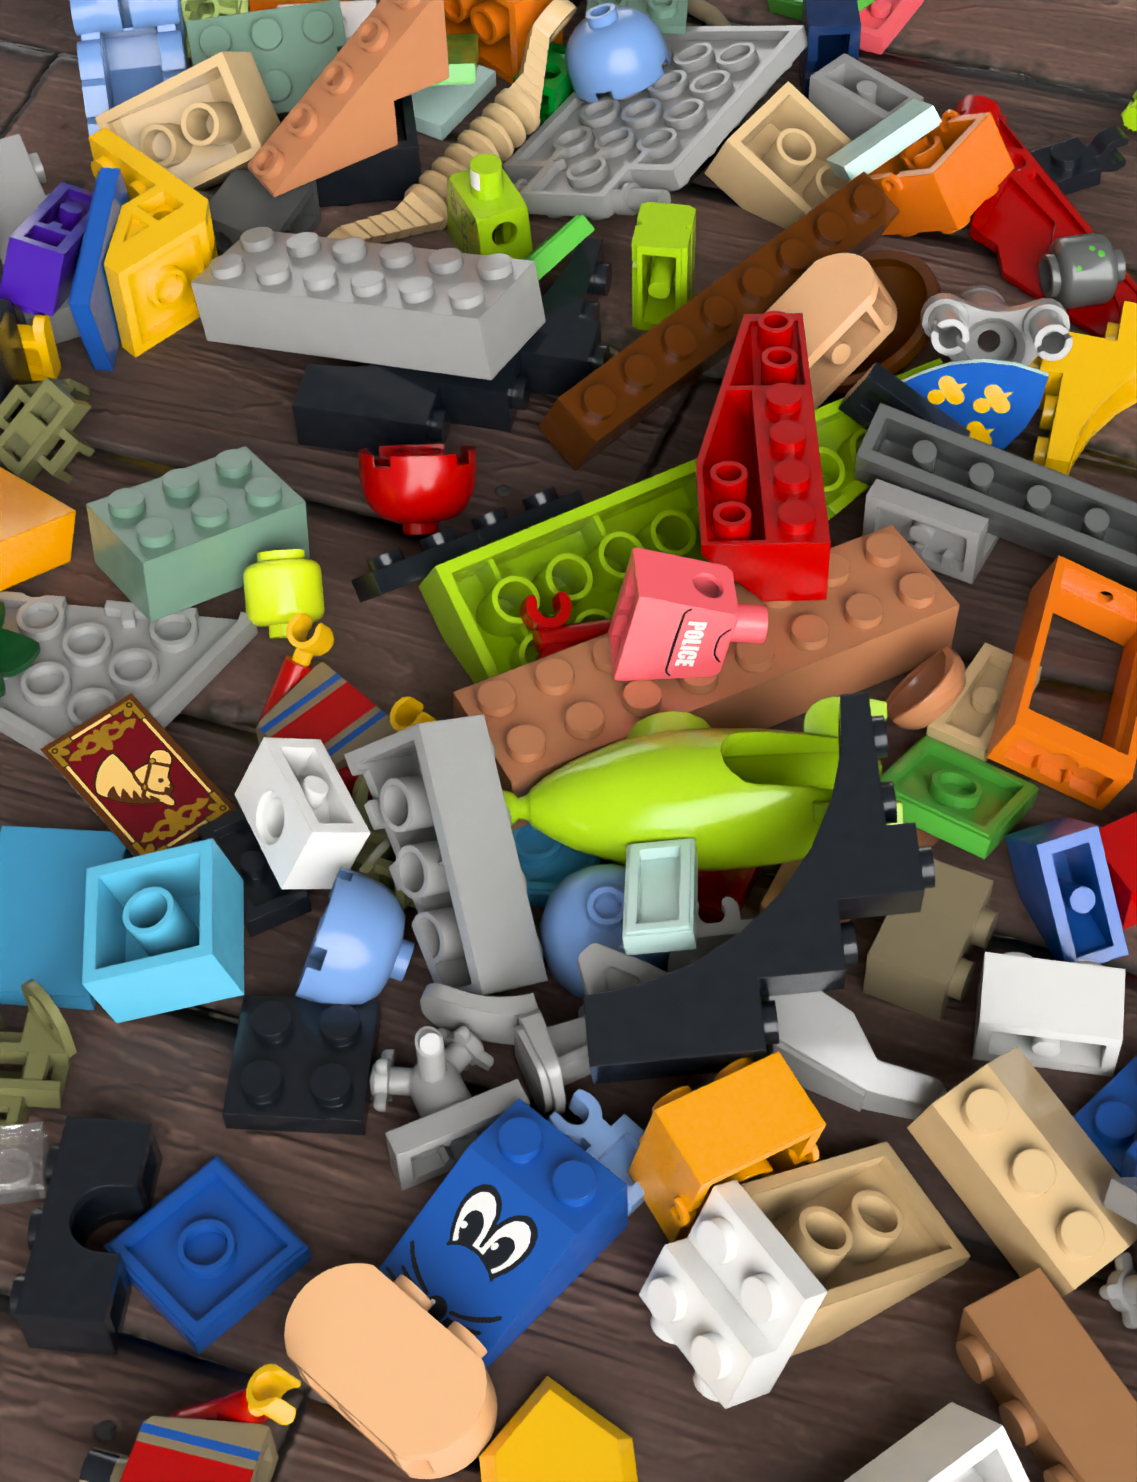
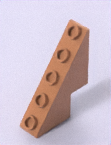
M381 0L247 164L249 171L273 197L398 145L394 101L449 78L444 0Z

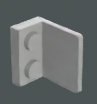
M879 479L874 481L866 494L862 536L893 524L929 569L973 584L1000 538L987 533L988 518Z

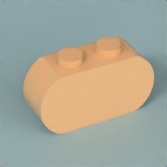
M852 253L832 254L815 261L766 311L803 313L814 410L894 330L897 321L895 302L866 259Z
M350 1263L328 1269L317 1275L303 1287L294 1299L286 1318L284 1331L286 1352L290 1360L298 1368L303 1381L409 1477L417 1479L442 1478L468 1466L485 1449L493 1434L497 1420V1396L482 1360L487 1354L486 1348L459 1322L453 1321L448 1328H445L431 1316L428 1311L433 1306L432 1302L404 1275L400 1274L392 1282L374 1265L364 1263Z

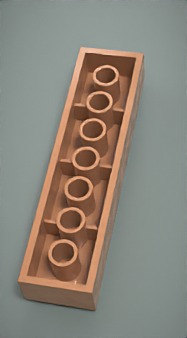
M892 524L830 548L827 600L763 602L739 583L735 584L738 603L765 605L767 607V635L763 644L730 642L720 672L712 677L616 681L613 678L609 634L606 633L454 691V718L484 714L489 737L495 748V762L501 787L503 790L511 791L517 797L527 795L530 789L544 777L572 760L619 740L626 739L627 733L638 721L652 714L667 711L688 712L704 719L712 728L767 729L806 713L811 705L820 699L854 694L911 671L944 646L952 647L960 604ZM519 819L511 826V829L513 831L531 823Z

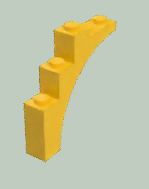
M1124 301L1119 323L1108 322L1104 338L1069 332V335L1072 336L1073 344L1068 355L1056 361H1047L1038 356L1028 365L1029 367L1049 373L1038 409L1043 410L1039 428L1050 430L1049 438L1038 436L1032 462L1069 475L1071 467L1088 441L1115 415L1137 403V303Z

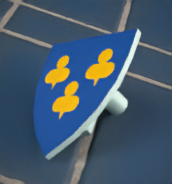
M972 359L951 361L923 370L901 381L971 432L969 437L1003 450L1026 428L1040 406L1049 373L1017 362Z

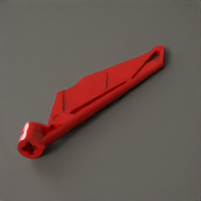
M968 95L959 100L954 111L958 112L960 116L991 112L1015 167L998 185V191L976 209L969 237L996 253L1002 278L1036 300L1046 298L1042 293L1038 277L1040 256L1047 254L1050 244L1057 238L1093 233L1095 231L1007 125V116L1001 114L997 103L983 95ZM1126 271L1124 281L1117 284L1114 297L1109 302L1103 305L1066 310L1069 321L1095 337L1104 338L1107 323H1119L1124 301L1137 303V283Z

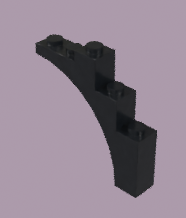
M586 237L577 245L566 269L546 294L541 297L546 322L492 380L385 365L346 367L308 364L292 404L299 444L354 453L367 448L374 456H379V446L444 443L448 438L451 423L511 432L517 411H525L528 406L530 392L561 396L609 360V345L601 344L600 303L598 302L599 296H608L612 280V264L604 262L603 239Z
M868 692L840 695L838 713L839 762L832 799L811 849L781 893L739 934L694 963L640 985L583 996L589 1068L594 1084L720 1072L729 1064L744 1057L751 1058L753 1062L767 1057L766 1045L779 1044V1029L775 1000L761 1001V997L844 989L846 966L858 965L854 923H840V920L921 912L925 888H935L933 853L930 845L918 846L915 822L886 825L897 823L896 796L893 781L880 782L877 758L888 757L887 731L883 715L871 716Z

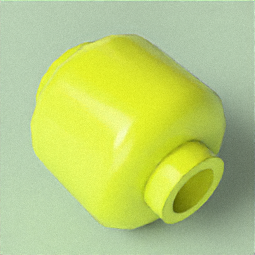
M303 549L256 553L257 562L247 566L243 573L246 615L249 620L257 627H268L270 639L287 638V625L291 618L298 613L307 614L313 618V622L320 620L325 610L320 565L312 559H305V550Z

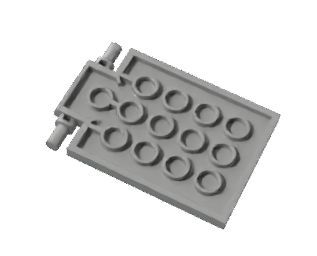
M804 25L686 26V33L683 35L662 34L671 57L670 65L665 61L662 63L664 75L643 91L618 100L613 99L611 91L596 93L598 102L584 101L579 99L576 93L573 92L503 165L506 174L524 199L528 208V214L546 215L549 218L576 216L577 214L580 216L583 214L591 220H603L615 213L617 215L634 216L639 213L641 203H646L647 201L671 203L669 192L681 189L689 182L690 177L708 157L715 153L716 148L742 122L745 115L767 94L769 88L784 71L792 66L793 61L807 47V35Z

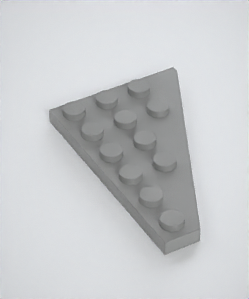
M1 591L0 602L4 603L6 612L2 628L39 642L41 651L25 671L12 677L3 678L6 691L5 695L0 697V732L47 759L40 751L41 748L130 693L138 699L165 729L258 634L257 626L249 620L246 612H240L239 619L199 616L197 608L189 607L150 622L132 602L106 600L105 606L102 608L68 605L65 596L44 595L30 597L20 592Z

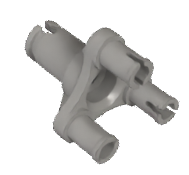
M975 285L961 292V296L964 297L963 299L951 293H939L931 296L924 303L921 310V323L925 334L931 339L934 349L943 355L949 356L952 361L992 359L1017 362L1028 366L1038 356L1047 361L1060 360L1068 355L1072 349L1073 339L1069 335V316L1062 304L1054 299L1041 298L1025 304L1008 307L1003 296L996 289L986 285Z

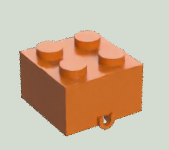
M946 110L940 118L942 122L939 123V126L868 174L900 211L881 235L899 234L901 237H910L921 232L940 231L942 234L954 233L964 228L970 222V216L976 209L998 191V185L1015 167L991 112L960 116L954 110Z

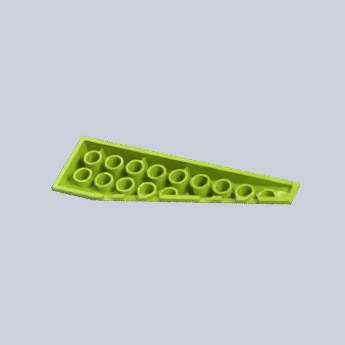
M938 358L896 377L903 380L923 370L942 365L943 362L941 358ZM844 398L815 409L828 521L870 487V485L855 480L856 454L867 430L838 409ZM697 458L435 566L418 587L445 643L472 681L478 683L533 662L540 654L536 652L534 647L533 631L528 629L521 620V602L527 596L535 595L539 612L545 617L552 618L554 617L552 598L558 592L565 591L571 600L572 610L570 617L563 625L612 619L633 548H643L710 562L701 555L696 487Z

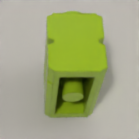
M648 201L640 205L637 225L635 226L632 238V327L637 330L649 331L694 297L696 208L691 207V205Z

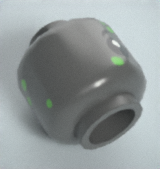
M1097 232L1057 238L1050 244L1047 254L1040 256L1038 265V277L1042 293L1046 298H1052L1061 303L1065 310L1103 305L1109 302L1114 297L1117 284L1123 282L1126 275V264L1122 251L1114 249L1109 239Z

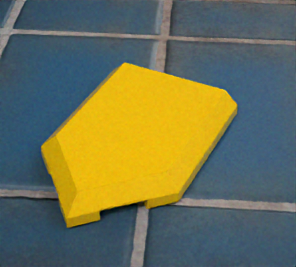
M546 1376L479 1456L482 1482H638L632 1437L549 1376Z

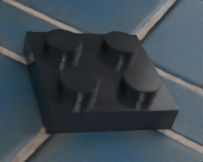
M244 995L222 1113L226 1128L365 1135L371 1096L369 1078L376 1060L382 1017L379 1001H367L364 1004L353 1006L347 1004L326 1005L299 997Z

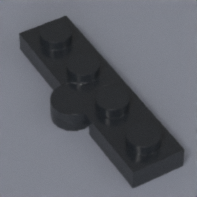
M555 487L523 499L522 503L526 511L508 518L505 508L502 507L472 519L471 522L475 530L472 533L457 538L453 527L423 538L419 540L423 552L406 559L401 548L367 560L370 573L351 580L360 603L423 579L439 564L585 505L580 490L559 498Z

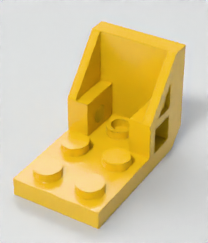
M104 127L88 137L93 161L91 162L93 175L97 179L98 171L101 168H120L130 198L129 202L121 206L104 260V268L122 348L136 358L200 317L191 282L210 266V262L218 257L208 199Z

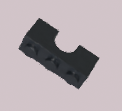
M67 1116L60 1143H52L50 1145L45 1163V1181L48 1185L43 1207L34 1208L28 1226L27 1239L31 1255L26 1274L18 1273L16 1275L10 1294L11 1317L17 1319L29 1348L117 1355L132 1285L120 1254L95 1252L84 1248L88 1238L99 1227L117 1220L136 1221L151 1208L163 1159L152 1123Z

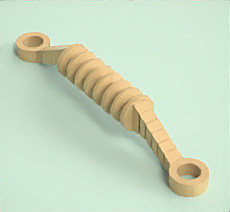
M553 0L546 7L527 34V42L518 79L509 88H504L495 96L494 103L488 104L483 109L482 116L476 117L470 123L469 130H464L458 135L457 143H452L445 149L444 157H438L432 163L431 170H426L419 177V184H413L405 191L403 201L394 210L382 212L367 219L357 220L354 223L341 225L332 231L327 238L345 239L359 237L364 239L365 242L384 243L409 237L410 235L413 236L444 229L448 224L447 179L454 173L469 169L470 160L479 154H493L498 156L501 161L508 160L513 155L514 148L520 147L525 142L526 135L532 134L539 127L549 44L568 24L575 14L577 7L569 0Z

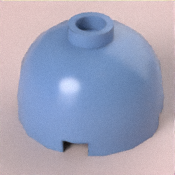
M613 3L599 4L586 13V18L575 27L569 36L565 54L566 67L574 92L579 99L587 102H598L596 93L611 91L613 99L618 100L643 91L664 75L662 63L665 61L670 65L671 62L666 42L655 22L643 11L626 6H615Z
M615 863L588 865L567 875L551 892L539 924L543 956L553 979L576 997L583 998L586 995L577 966L578 956L585 948L592 943H599L626 954L622 939L625 866ZM670 952L629 956L666 971Z
M340 867L328 896L331 898L320 918L295 996L320 1004H347L353 1006L375 999L389 978L398 981L403 980L415 943L403 939L405 914L399 899L384 884L364 874Z

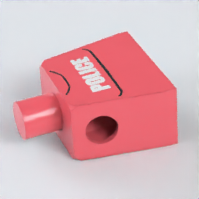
M633 548L608 631L613 678L616 681L712 677L720 672L730 642L764 643L768 630L767 607L765 605L738 603L733 572L725 565L643 548Z

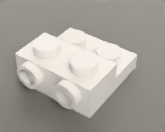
M734 1180L713 1187L687 1238L664 1245L639 1296L652 1313L650 1325L654 1333L663 1341L677 1345L695 1370L693 1382L697 1390L704 1397L720 1402L727 1409L770 1393L828 1291L739 1182Z

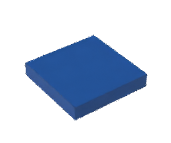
M217 1155L103 1246L105 1253L121 1255L131 1284L198 1355L312 1259L309 1247Z

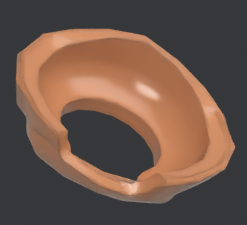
M944 646L918 665L896 686L885 701L887 702V716L896 727L908 730L925 728L946 712L956 701L966 685L965 666L959 654L950 646Z

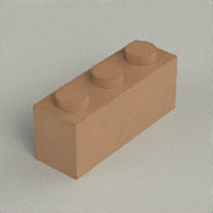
M1038 1268L964 1307L956 1342L959 1360L974 1382L978 1384L985 1382L1000 1404L999 1415L1007 1433L1019 1447L1025 1448L1028 1446L1045 1470L1043 1472L1044 1482H1137V1401L1042 1269Z

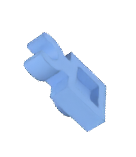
M578 1089L573 1094L568 1108L583 1123L579 1125L570 1124L556 1112L549 1116L548 1121L627 1184L629 1217L644 1202L645 1192L638 1181L635 1183L632 1181L628 1170L639 1147V1138L645 1131L626 1114H623L610 1126L602 1119V1109L595 1097L584 1090Z

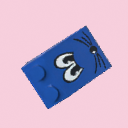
M519 1098L468 1146L378 1270L392 1282L400 1274L411 1280L432 1302L433 1306L428 1313L445 1328H448L453 1321H457L467 1328L487 1350V1354L482 1358L487 1369L628 1227L627 1184Z

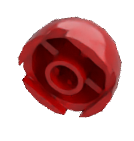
M438 443L379 446V458L375 459L374 455L367 448L361 449L358 452L359 478L363 496L370 508L381 518L402 523L403 534L425 535L437 533L438 522L457 517L467 507L475 490L477 461L476 447L460 445V456H457V454H445V444Z

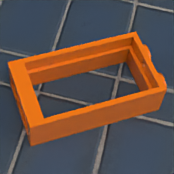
M1060 555L1057 556L1030 590L986 758L1099 811H1102L1132 780L1137 760L1136 591ZM1106 591L1112 595H1104L1101 592ZM1053 613L1123 646L1101 742L1029 709Z

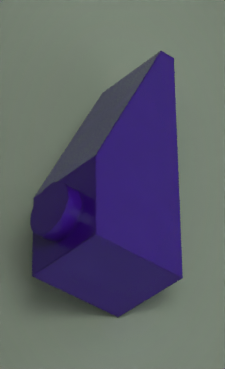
M61 182L9 236L0 286V299H10L11 303L16 304L19 310L31 315L47 314L53 316L70 296L93 192Z

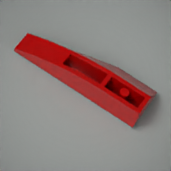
M769 311L763 314H744L696 461L701 555L711 563L727 566L733 572L734 580L763 602L827 600L831 540L803 313Z

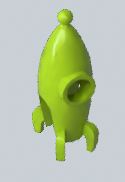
M840 697L823 698L811 705L804 717L803 732L764 728H712L704 719L688 712L667 711L652 714L638 721L627 733L626 739L619 740L572 760L544 777L530 789L527 795L517 797L511 791L502 789L505 804L511 815V826L519 819L526 820L531 823L532 827L550 839L571 849L625 867L627 845L695 838L698 853V871L761 867L802 860L813 845L832 799L839 762L838 713ZM869 699L871 716L883 715L886 721L887 702ZM878 760L879 775L881 776L882 764L881 761ZM900 800L896 801L897 823L886 825L903 824V803Z

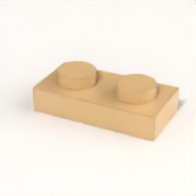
M985 642L965 671L966 685L963 691L946 712L927 726L926 735L986 762L988 760L986 755L1013 654ZM1039 666V670H1038V674H1037V678H1036V682H1035L1033 691L1035 690V688H1036L1037 685L1039 684L1040 675H1041V670H1042V667H1041V666Z

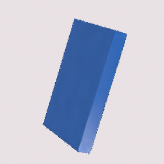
M101 168L98 171L68 300V305L94 370H114L120 342L104 268V260L121 206L130 201L120 168Z

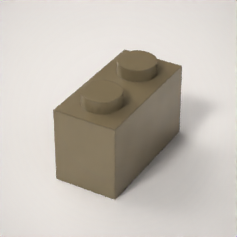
M934 859L935 888H925L921 912L886 915L867 954L863 993L940 1022L950 998L962 1001L975 968V962L969 961V956L974 946L983 949L987 947L993 934L999 911L989 908L994 880Z

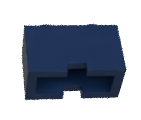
M803 0L802 25H804L807 35V47L800 53L799 79L801 94L808 100L811 75L844 53L859 60L861 21L857 0Z

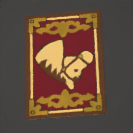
M132 693L40 749L134 857L186 845L199 836L197 827L238 810Z

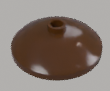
M879 250L859 255L868 261L894 300L897 308V321L894 330L833 393H848L875 362L893 375H896L917 357L930 339L925 334L921 323V310L924 303L931 296L941 293V289L934 273L922 259L899 250Z

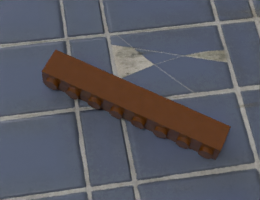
M863 171L557 398L538 429L576 471L730 354L733 350L744 314L765 313L815 261L837 253L860 255L877 241L900 211L866 172Z

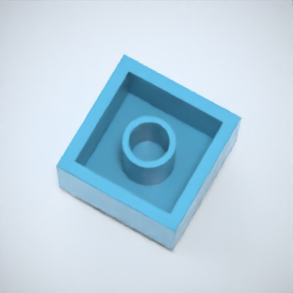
M213 838L86 868L82 985L116 1023L244 995V882Z

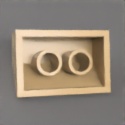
M1018 1046L989 1062L940 1097L907 1127L1020 1277L1041 1268L1060 1296L1064 1297L1137 1240V1225L1103 1206L1111 1178H1119L1120 1176Z

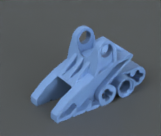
M69 0L76 36H81V41H77V56L89 136L99 131L94 117L190 68L181 0Z

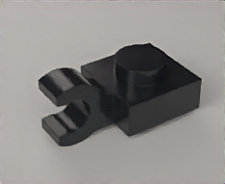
M1112 126L1099 132L1086 146L1078 137L1030 151V153L1064 195L1099 185L1101 172H1112L1124 167L1126 160L1117 150V147L1127 145L1129 139L1120 127Z

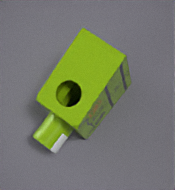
M487 153L479 154L470 160L469 169L454 173L447 179V232L456 249L460 250L461 253L486 256L502 253L509 255L513 259L522 260L533 251L527 205L502 168V162L498 156ZM493 234L495 235V242L492 239Z

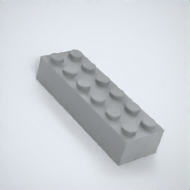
M256 227L245 231L233 246L222 255L214 258L210 262V266L191 282L207 341L492 380L546 322L535 261L513 259L509 255L502 253L486 256L461 253L456 248H443L439 250L416 248L405 242L389 245L365 242L364 239L359 237L336 239L318 237L314 232L292 234L274 232L269 227Z

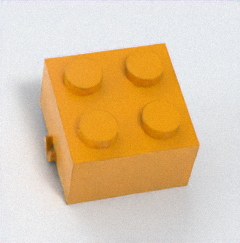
M779 1051L757 1062H753L749 1057H744L722 1069L714 1078V1082L695 1091H692L689 1086L679 1087L664 1095L652 1107L653 1114L645 1132L639 1138V1147L628 1170V1174L634 1183L636 1181L639 1182L645 1192L644 1201L669 1242L672 1243L688 1237L714 1186L737 1180L739 1184H744L801 1167L806 1161L808 1163L817 1161L820 1155L816 1142L826 1123Z

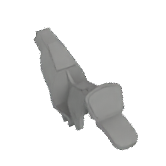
M725 897L721 905V910L725 915L724 919L718 923L707 924L698 916L699 902L697 901V949L671 951L668 958V973L699 960L739 934L753 919L741 920L737 902L731 897ZM599 943L590 944L578 956L577 966L586 995L640 985L668 974L645 961ZM431 983L426 986L421 996V1010L425 1017L436 1026L445 1027L452 1032L460 1026H467L482 1041L515 1045V1057L519 1069L542 1115L547 1113L550 1116L554 1112L559 1115L565 1112L564 1086L591 1074L584 1005L578 1010L579 1018L546 1027L534 993L510 997L483 996L444 984ZM824 992L761 997V1001L775 1000L778 1019L779 1044L766 1045L767 1056L779 1051L802 1088L859 1112L861 1109L912 1120H915L932 1103L947 1093L943 1083L935 1077L877 1060L855 1014Z

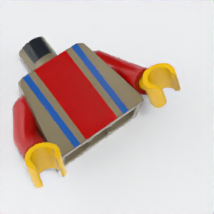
M298 613L291 618L286 628V636L296 649L293 656H285L256 728L258 744L260 746L264 737L321 739L352 797L355 781L360 775L352 776L344 754L418 723L436 721V719L428 713L422 712L423 704L410 696L399 699L392 707L388 716L323 661L315 667L310 664L313 656H322L332 648L334 636L328 626L319 623L314 635L307 641V635L312 629L313 618L305 613ZM369 790L368 795H367V796H368V799H369V798H372V795H371V793H370V790Z
M266 1364L254 1372L247 1387L174 1411L169 1417L151 1416L146 1418L141 1425L130 1456L98 1447L91 1448L84 1460L79 1482H271L279 1456L270 1426L262 1424L269 1418L280 1425H288L293 1422L296 1416V1408L281 1398L288 1390L299 1388L301 1381L276 1364Z

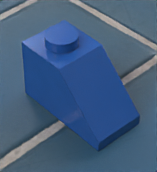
M1061 817L1005 835L1019 897L1056 961L1076 962L1084 960L1101 964L1129 955L1098 825Z

